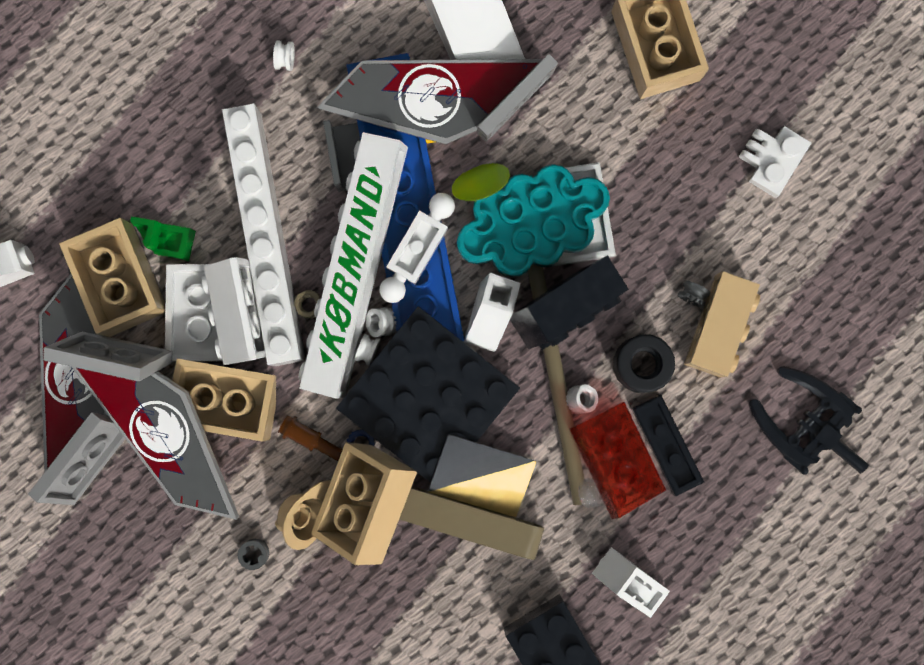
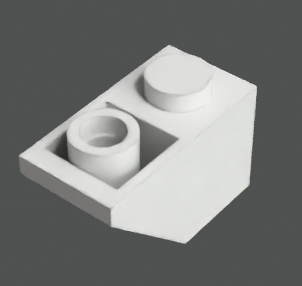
M489 273L480 282L464 339L465 343L493 352L496 351L513 314L521 283L493 273Z

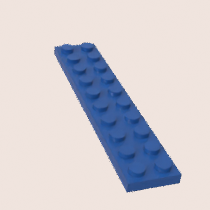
M409 53L372 60H410ZM360 62L346 64L348 74ZM357 120L360 140L362 133L365 132L400 140L408 147L382 250L386 278L393 277L395 273L387 269L386 266L418 212L421 211L429 216V202L436 194L426 140ZM443 236L417 283L413 284L406 280L404 283L406 288L404 297L399 302L391 303L393 315L396 317L394 321H396L395 326L396 331H398L416 307L420 306L464 342L448 253Z

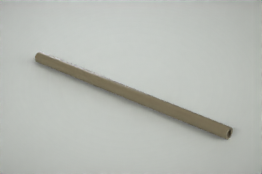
M532 264L528 270V277L534 300L548 290L543 267ZM558 344L553 347L550 345L543 349L564 461L573 505H582L589 503L572 412L566 402V395L568 393Z

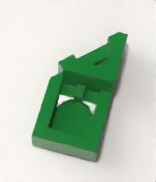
M131 216L130 221L133 226L137 227L144 239L142 242L145 248L152 250L158 256L189 262L196 233L195 230Z

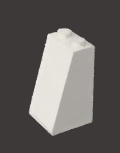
M424 0L450 60L525 59L502 0Z

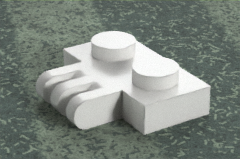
M785 126L780 130L776 138L762 130L755 129L752 137L762 144L749 140L745 146L753 151L755 155L746 150H742L739 155L740 159L755 168L757 167L749 182L774 198L780 195L811 145L810 141Z

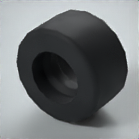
M640 334L625 340L617 348L613 358V370L617 380L626 389L636 393H650L663 388L671 380L675 370V357L671 347L663 339L651 334ZM640 351L650 353L656 361L655 370L649 376H639L632 369L631 361L633 356Z

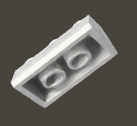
M234 257L204 266L205 274L202 275V285L205 293L210 294L212 307L208 308V315L211 325L213 327L216 326L218 339L215 340L217 357L223 360V365L266 357L249 260Z

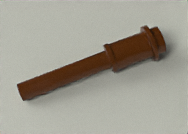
M288 415L286 416L278 430V433L283 435L282 439L289 438L306 447L311 452L313 449H316L330 458L339 461L343 449L321 438L322 433L297 421V416L293 418Z

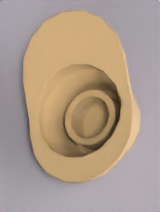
M331 480L315 484L304 494L291 495L281 504L275 526L283 532L285 543L290 548L302 550L309 547L317 539L311 535Z

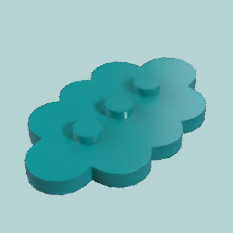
M555 164L541 168L535 177L525 174L515 175L508 180L504 189L487 198L474 201V221L463 226L458 233V252L469 263L483 264L492 261L498 272L509 277L523 275L532 264L540 267H550L558 262L563 252L578 253L589 246L595 231L592 221L603 215L609 206V191L605 184L596 178L586 177L575 181L569 170Z

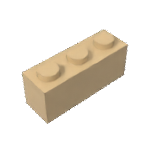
M724 271L715 275L710 289L711 294L707 297L684 365L720 378L728 377L729 373L735 371L739 362V355L736 354L739 344L746 340L750 330V325L747 324L750 312L754 313L760 302V295L757 294L760 284Z

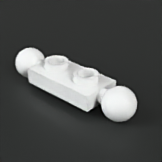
M446 193L435 194L429 202V216L421 211L416 215L386 266L387 269L395 274L393 277L383 280L380 285V295L385 301L389 303L399 302L406 292L404 284L406 280L413 284L417 283L448 230V227L440 223L441 219L448 218L454 212L455 203L450 195Z

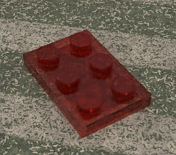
M625 402L618 403L570 428L611 519L621 518L666 491Z

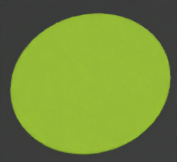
M497 163L479 165L462 173L454 181L452 194L457 199L463 201L487 198L500 191L507 184L510 172L507 167Z

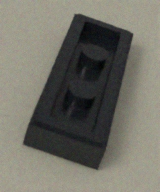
M657 395L631 408L673 496L676 497L704 483L662 395Z

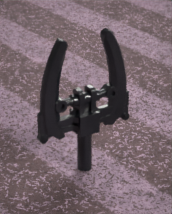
M785 366L779 367L777 373L780 377L812 392L820 398L819 406L811 412L805 410L803 414L806 418L804 420L798 418L796 421L799 425L797 431L793 435L786 436L769 417L761 402L757 399L750 400L749 407L764 435L784 455L783 458L803 475L808 474L809 470L807 467L810 464L818 463L820 460L818 455L822 450H833L858 473H863L869 464L840 440L842 437L840 429L844 425L848 428L852 424L854 413L860 414L862 408L845 394L839 393L813 375ZM831 408L835 412L828 421L820 420L821 414L825 409ZM808 432L810 441L802 448L799 446L800 437Z

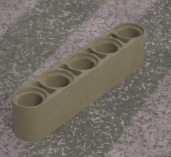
M414 486L410 489L399 518L402 521L531 560L536 559L544 532V527L538 524L433 494Z

